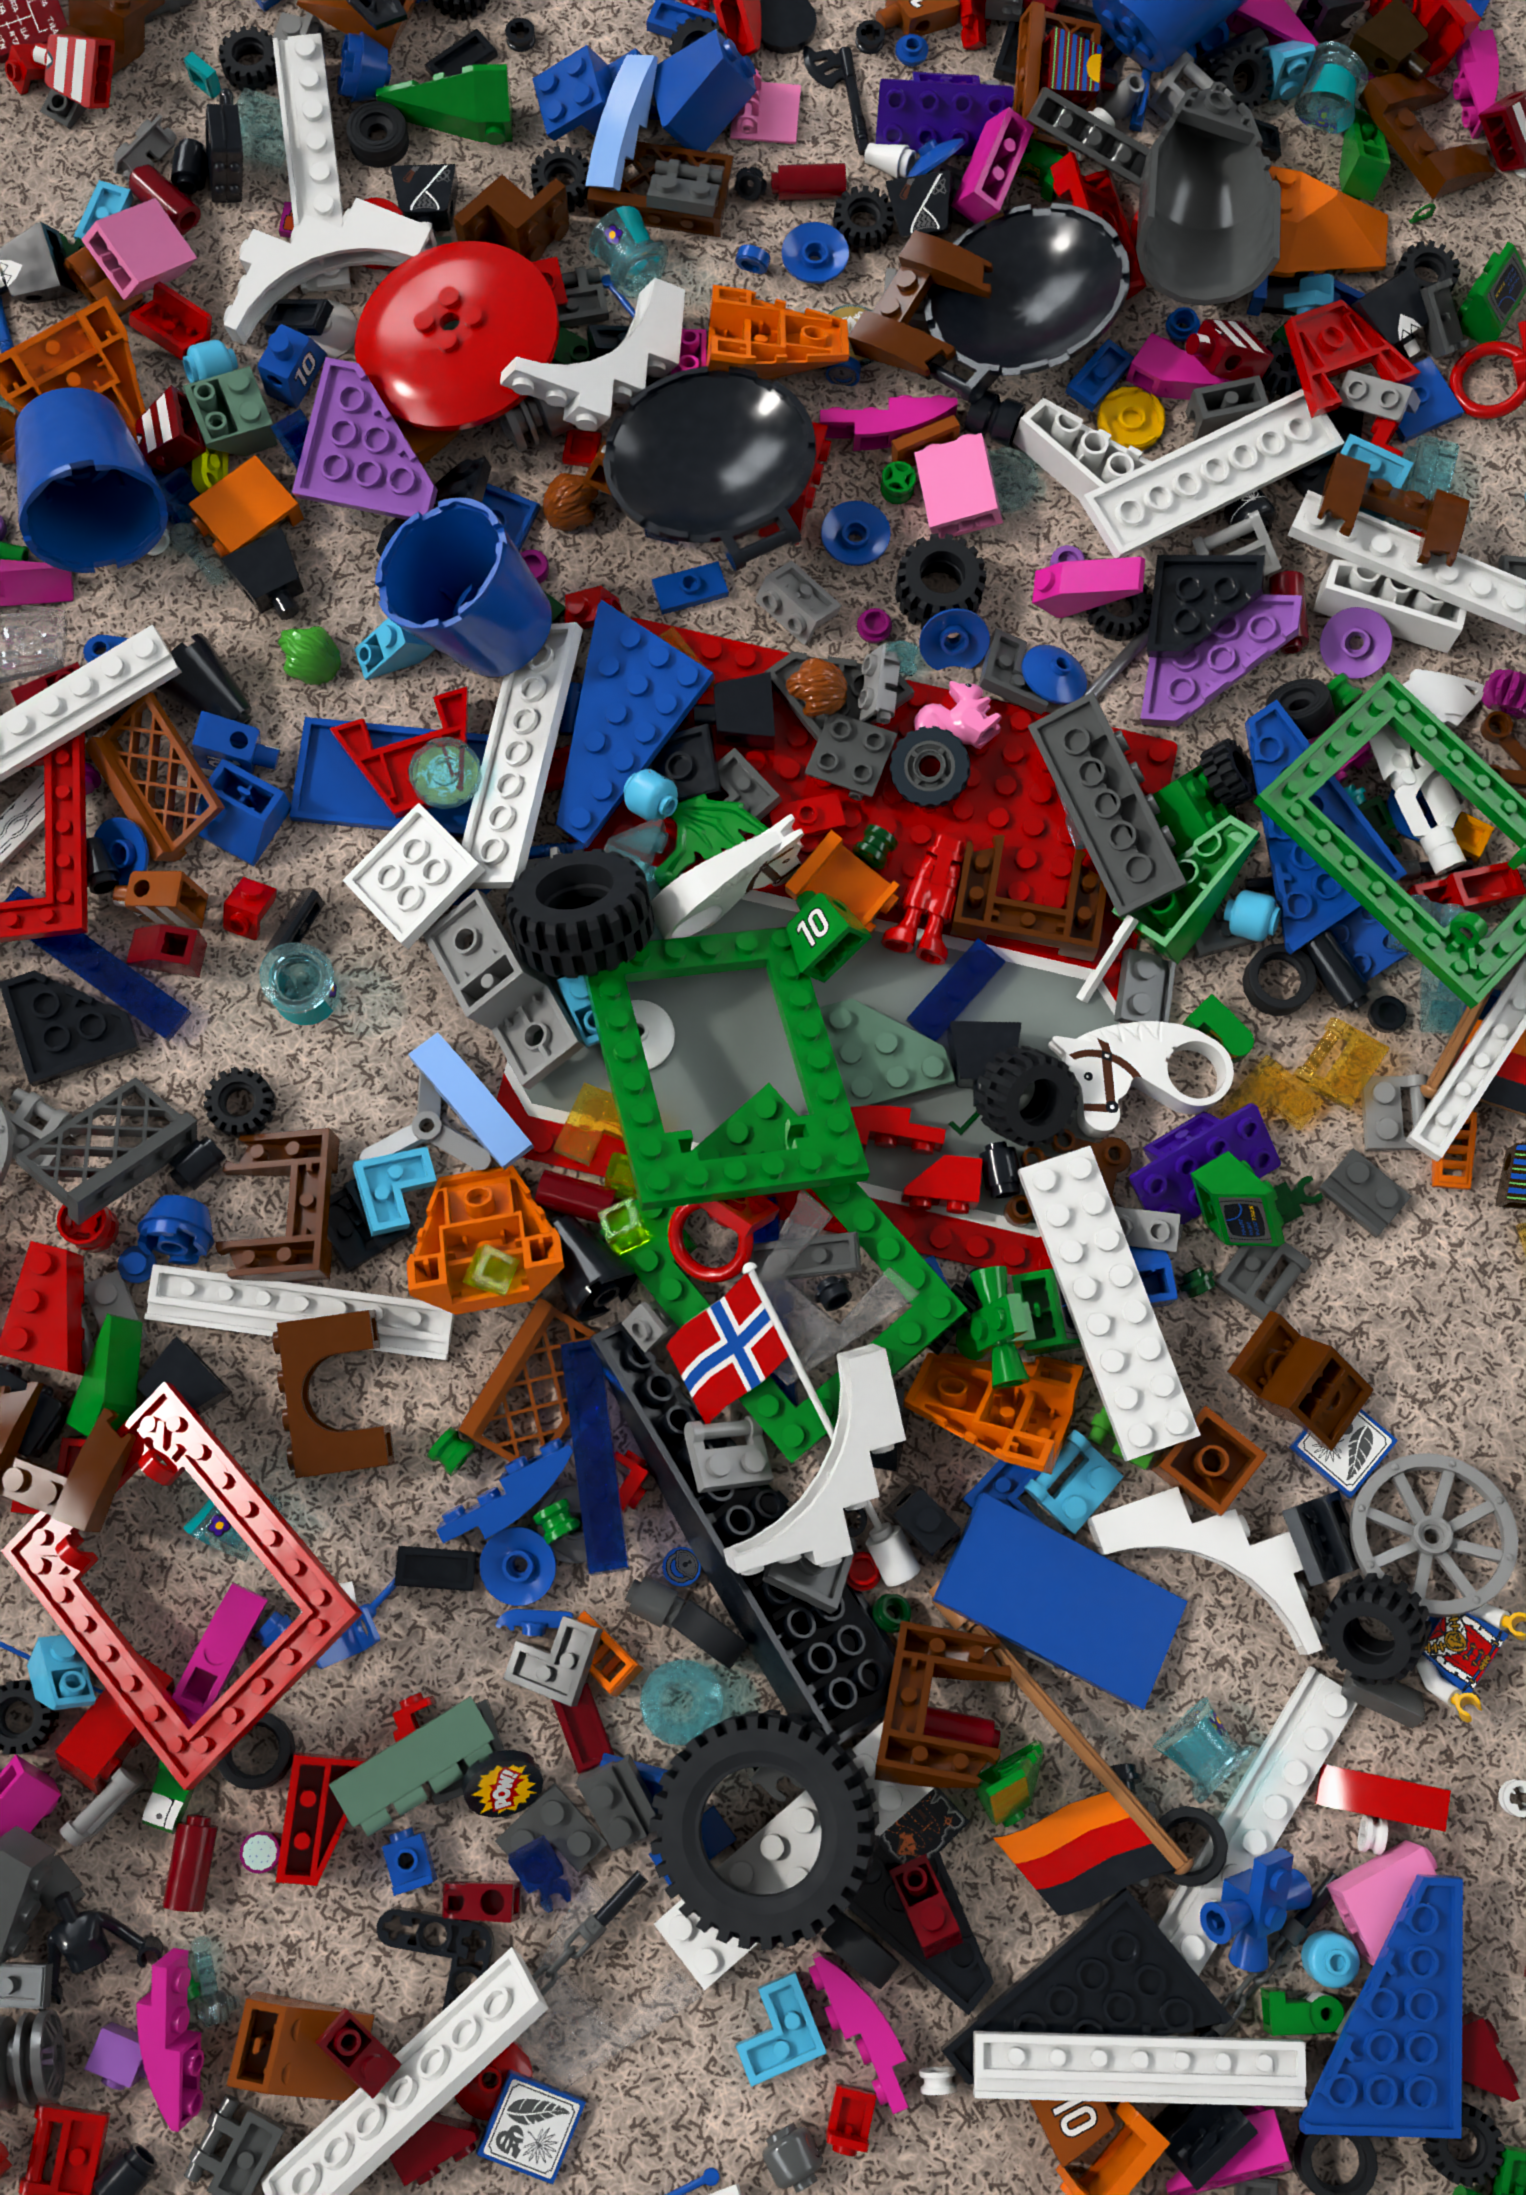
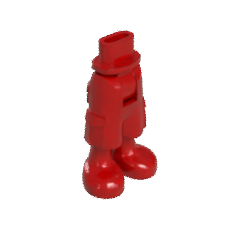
M943 834L936 835L934 844L927 848L926 855L921 861L914 879L906 887L900 904L906 912L903 920L897 926L887 929L882 935L881 944L885 948L898 953H909L912 951L919 922L922 916H926L928 922L918 943L916 956L920 960L934 965L945 964L948 950L942 941L943 925L952 922L957 902L956 892L961 874L960 865H962L964 860L960 856L964 845L962 841Z

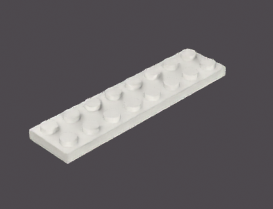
M1300 389L1083 495L1080 503L1113 557L1123 558L1339 450L1345 442L1326 413L1311 418L1303 389Z
M577 622L551 624L549 635L537 655L519 670L503 677L462 841L463 848L485 871L468 889L510 888L515 879L519 880L520 874L526 869L583 629Z
M1091 1146L1019 1169L1017 1173L1124 1461L1126 1462L1201 1436Z
M883 1722L852 1749L857 1755L853 1762L858 1769L864 1766L869 1776L865 1780L867 1789L873 1788L877 1800L872 1806L873 1812H879L880 1824L875 1828V1835L879 1836L935 1788L874 1780ZM805 1790L716 1868L715 1870L720 1876L738 1889L754 1894L779 1893L802 1881L812 1869L821 1844V1822L817 1808L809 1793ZM681 1899L657 1920L654 1925L701 1987L706 1990L758 1943H755L750 1949L738 1947V1938L732 1937L727 1944L717 1940L716 1937L719 1930L713 1927L704 1933L696 1927L701 1919L693 1912L686 1918L678 1910L685 1903Z
M511 1947L394 2055L402 2065L374 2099L359 2088L260 2179L264 2195H349L549 2009L522 1956Z

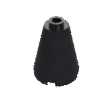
M197 633L190 636L195 642L188 647L183 642L176 646L170 653L182 673L156 689L199 716L201 711H205L248 725L252 720V717L249 715L252 707L209 640L202 633Z
M558 1215L552 1218L549 1223L552 1228L555 1227L560 1235L564 1268L557 1274L571 1314L581 1322L593 1320L609 1312L610 1310L604 1305L619 1296L621 1302L628 1298L639 1281L635 1270L574 1216Z

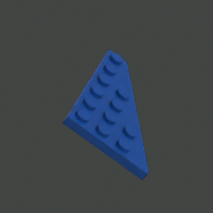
M603 600L597 606L556 826L559 830L586 848L589 847L624 800L623 789L628 778L632 774L649 767L715 679L713 672Z
M1275 700L1245 722L1258 795L1311 745L1278 700ZM1334 775L1308 799L1395 882L1407 874ZM1260 809L1277 905L1281 907L1280 922L1285 949L1291 955L1362 905Z
M1417 1874L1314 2088L1307 2107H1305L1299 2120V2130L1304 2134L1462 2139V1878L1449 1875Z

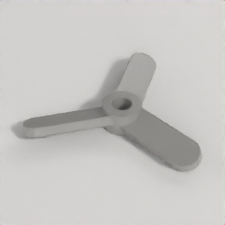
M420 1070L417 1115L414 1117L412 1124L365 1148L359 1157L360 1160L408 1151L424 1143L437 1146L477 1170H485L493 1162V1157L482 1145L442 1123L440 1120L441 1096ZM431 1122L434 1124L430 1132H423L421 1130L425 1123Z

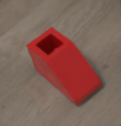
M944 1155L904 1187L901 1194V1202L909 1203V1208L916 1210H931V1206L946 1207V1211L949 1213L968 1214L969 1210H975L979 1203L983 1158Z

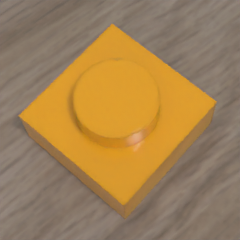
M1461 812L1452 831L1466 858L1471 857L1472 861L1476 862L1480 858L1495 827Z

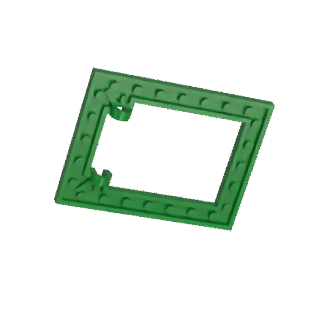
M1387 672L1266 787L1253 802L1458 998L1472 1009L1481 1002L1526 953V896L1486 938L1484 937L1488 932L1486 922L1479 915L1471 912L1459 913L1443 928L1308 800L1375 734L1388 724L1520 848L1507 865L1513 870L1522 863L1526 865V800L1394 676ZM1462 927L1468 928L1473 936L1468 939L1459 929Z
M787 927L648 941L646 947L641 952H636L634 959L628 963H620L617 969L609 972L608 970L598 972L599 975L588 977L587 974L583 975L641 1211L868 1180L870 1171L811 978L802 974L798 968ZM766 967L809 1115L788 1117L785 1124L787 1150L699 1161L697 1151L691 1152L693 1142L691 1130L664 1132L626 982Z
M768 1083L691 1152L697 1151L699 1161L787 1150L785 1124L788 1117L798 1115L776 1089ZM857 1182L811 1188L848 1232L859 1233L860 1246L912 1304L910 1309L870 1343L886 1349L893 1378L969 1310ZM637 1198L616 1219L614 1218L600 1233L618 1255L635 1270L642 1284L681 1329L686 1322L710 1307L711 1304L680 1268L671 1253L668 1243V1225L677 1207L641 1211ZM683 1228L684 1244L688 1253L691 1254L698 1246ZM839 1371L815 1391L834 1429L839 1413ZM771 1375L761 1384L738 1398L791 1464H795L828 1435L810 1397L797 1407Z

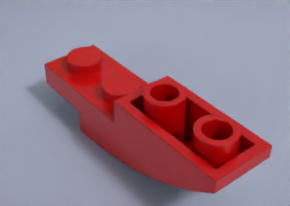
M878 1105L850 1107L864 1153L868 1139L874 1140L875 1145L883 1148L893 1149L897 1145L912 1147V1152L922 1155H933L934 1151L940 1152L943 1147L946 1129L909 1123L911 1108Z

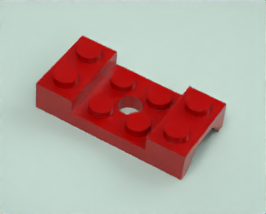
M1370 0V6L1367 10L1374 17L1393 0ZM1414 0L1411 13L1429 33V40L1421 54L1432 64L1425 75L1426 78L1438 75L1444 71L1482 20L1465 0Z
M1070 151L1050 167L1054 179V191L1061 199L1072 202L1073 206L1081 207L1100 216L1118 233L1119 239L1127 251L1130 264V284L1126 300L1147 287L1144 275L1140 270L1137 253L1112 173L1106 169L1087 176L1081 175L1076 155Z

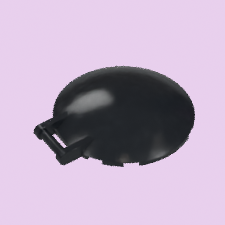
M1052 203L1050 208L1032 209L1031 204L1004 210V216L987 224L982 220L960 235L953 244L992 263L993 272H984V283L991 284L992 296L988 299L933 283L927 293V298L924 299V311L931 336L954 346L956 354L951 360L974 372V374L968 381L943 368L948 362L944 355L937 354L925 363L931 374L928 376L918 375L927 380L934 379L960 393L963 400L974 404L999 376L1025 375L1050 369L1074 358L1094 344L1117 318L1126 300L1130 284V264L1127 251L1121 243L1118 233L1103 218L1091 211L1069 204Z
M708 366L692 368L674 373L652 383L628 402L629 408L620 419L615 418L605 440L604 475L614 501L627 517L637 525L656 535L676 541L691 543L718 542L735 571L745 568L747 562L789 543L792 546L802 541L799 529L787 510L802 494L811 477L816 458L815 433L810 416L803 404L788 388L778 381L771 383L758 377L756 371L730 366L729 371H709ZM776 522L780 531L741 549L735 542V540Z

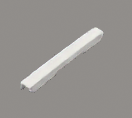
M1129 914L1126 916L1112 938L1114 940L1104 954L1096 970L1090 973L1076 996L1078 999L1086 1003L1089 1002L1139 920Z

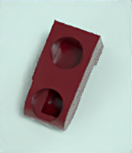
M521 1880L444 1882L442 1917L458 1920L512 1923L520 1918Z

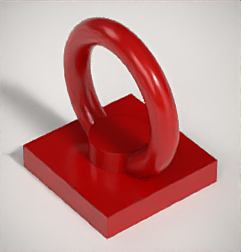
M1526 320L1518 323L1520 348L1508 342H1486L1469 349L1455 363L1449 378V388L1465 414L1478 419H1495L1510 414L1525 402ZM1493 355L1510 359L1517 389L1508 399L1494 405H1482L1475 403L1467 397L1463 388V379L1466 371L1473 363L1481 358Z
M763 1195L677 1206L668 1225V1243L671 1253L678 1265L693 1278L709 1283L728 1281L740 1274L743 1266L749 1262L754 1246L753 1233L772 1222L778 1214L780 1207ZM704 1209L713 1221L723 1227L731 1228L737 1233V1252L728 1264L717 1268L707 1267L698 1263L688 1253L683 1240V1228L687 1218L696 1210Z

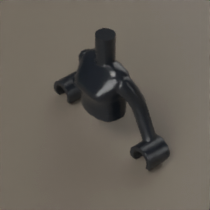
M69 1891L61 1893L54 1899L63 1920L56 1924L47 1937L48 1963H53L51 1995L56 1998L58 2005L61 2004L63 1988L59 1983L62 1954L66 1958L72 1973H80L99 1965L108 1959L112 1953V1948L104 1934L103 1928L138 1950L137 1963L140 1967L145 1968L147 1965V1959L144 1954L146 1951L155 1952L158 1960L162 1958L163 1944L158 1937L149 1936L143 1938L113 1916L102 1911L86 1910L79 1912Z

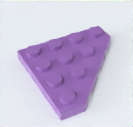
M325 357L292 494L296 498L408 520L418 511L423 515L432 510L438 490L361 365L355 362Z
M1262 594L1184 658L1150 657L1141 712L1142 725L1178 727L1299 634L1303 603L1302 596Z

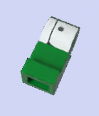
M160 1760L158 1765L160 1769L152 1788V1795L143 1813L142 1824L174 1834L177 1822L182 1821L195 1787L193 1790H184Z
M1260 1987L1263 2029L1272 2036L1331 2033L1337 2030L1344 2018V2010L1340 2002L1325 1992H1310L1304 1998H1286L1285 1991L1278 1987Z

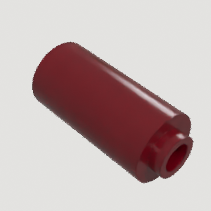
M845 163L778 165L777 172H771L772 194H778L779 201L842 199V193L846 191Z
M152 165L139 166L132 171L129 178V189H131L132 194L142 203L156 198L181 235H185L198 224L201 217L199 207Z
M1283 571L1269 578V594L1302 596L1303 603L1299 634L1280 648L1284 654H1295L1300 652L1309 643L1304 575L1298 571Z
M544 1170L537 1188L535 1202L541 1208L607 1225L610 1219H616L619 1215L623 1199L617 1198V1189Z
M928 1706L923 1735L998 1749L1001 1730L994 1729L995 1721L991 1719Z
M188 1814L186 1822H177L162 1904L163 1908L182 1912L203 1911L218 1826L210 1825L211 1817Z

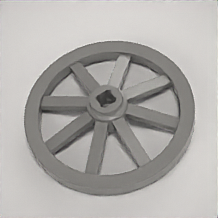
M1427 1453L1412 1454L1395 1459L1374 1472L1359 1491L1352 1507L1349 1528L1350 1541L1355 1559L1364 1576L1366 1577L1368 1573H1376L1378 1579H1382L1385 1573L1380 1568L1417 1552L1419 1560L1412 1594L1417 1592L1422 1598L1419 1605L1427 1606L1429 1617H1454L1477 1610L1501 1591L1514 1570L1518 1554V1531L1508 1502L1489 1478L1473 1466L1458 1459ZM1418 1470L1442 1472L1429 1516H1425L1404 1473ZM1456 1477L1474 1488L1486 1502L1446 1522L1442 1517L1453 1479ZM1392 1479L1415 1525L1369 1506L1374 1494L1389 1480ZM1494 1513L1500 1530L1501 1550L1453 1538V1533ZM1366 1520L1409 1537L1410 1541L1373 1557L1366 1536ZM1425 1532L1436 1537L1434 1544L1425 1540ZM1447 1550L1497 1562L1498 1565L1488 1583L1476 1591ZM1433 1558L1437 1560L1463 1598L1447 1601L1425 1598Z

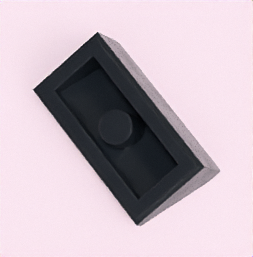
M312 889L300 893L264 951L284 963L289 962L324 906V902L317 891Z

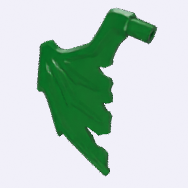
M706 794L678 803L674 813L669 816L677 824L675 850L654 871V878L659 889L663 890L677 879L688 866L696 862V852L700 853L703 859L708 860L722 853V849H731L733 846L747 841L739 832L740 830L758 836L769 828L744 810V803L710 800Z

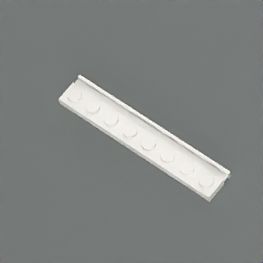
M321 33L288 36V40L279 41L278 38H273L294 226L300 224L304 213L342 228L344 215ZM350 266L320 274L302 283V293L351 289Z
M1310 490L1307 491L1287 536L1526 635V580L1459 552L1452 567L1446 564V554L1436 556L1431 553V559L1428 564L1418 563L1420 536L1358 511L1350 536H1344L1339 530L1345 521L1332 518L1329 512L1323 519H1318L1317 515L1322 495Z
M153 625L147 627L1 715L0 782L182 673L157 629Z
M153 1264L147 1298L148 1308L144 1319L273 1336V1332L277 1331V1323L364 1310H376L380 1348L369 1350L448 1360L455 1314L415 1299L282 1281L232 1280L224 1273Z
M1312 1666L1307 1668L1217 1820L1224 1829L1228 1843L1227 1860L1220 1874L1205 1885L1196 1887L1179 1885L1156 1923L1198 1976L1217 1945L1207 1937L1201 1926L1200 1911L1202 1906L1208 1902L1221 1901L1224 1879L1250 1868L1253 1869L1254 1858L1273 1850L1358 1704L1341 1695L1342 1686L1325 1677ZM1210 1834L1195 1857L1189 1872L1201 1870L1211 1860L1214 1846Z
M974 2031L973 2096L975 2098L1307 2107V2100L1305 2099V2087H1307L1305 2042L1300 2039Z

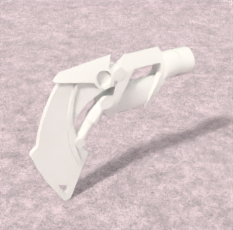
M1420 669L1412 671L1410 680L1402 684L1439 720L1453 728L1461 723L1482 699L1484 693L1483 684L1450 674ZM1468 689L1473 690L1475 692V695H1473ZM1386 724L1369 740L1383 780L1385 781L1388 776L1391 777V787L1395 790L1394 796L1413 836L1420 839L1419 841L1425 854L1428 856L1435 875H1442L1452 871L1467 861L1452 831L1458 815L1465 806L1464 804L1460 805L1450 782L1417 751L1411 757L1410 744ZM1419 789H1421L1437 823L1434 828H1430L1416 799Z

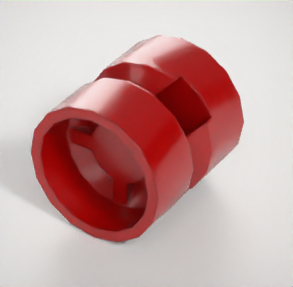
M64 1204L57 1215V1228L60 1235L72 1245L89 1253H97L108 1249L115 1242L119 1233L118 1219L108 1207L103 1208L80 1225L68 1217V1208Z

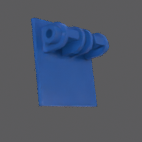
M1360 906L1326 930L1333 932L1366 981H1369L1396 961L1399 962L1410 954V951L1363 906Z

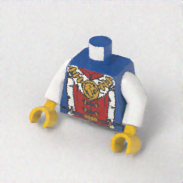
M1485 1604L1467 1614L1454 1617L1428 1616L1426 1619L1431 1622V1631L1428 1635L1430 1639L1416 1664L1417 1670L1425 1688L1448 1706H1456L1462 1721H1472L1471 1715L1462 1710L1464 1706L1471 1704L1482 1711L1479 1698L1471 1692L1506 1640L1508 1634L1502 1630L1508 1628L1516 1639L1526 1640L1525 1633L1515 1631V1627L1519 1622H1526L1525 1613L1517 1612L1510 1616L1508 1611Z

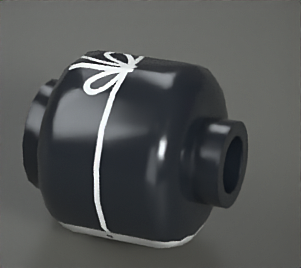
M1259 489L1227 505L1224 509V519L1231 526L1249 518V513L1258 510L1266 531L1269 533L1276 517V509ZM1255 531L1239 537L1245 540L1258 539Z

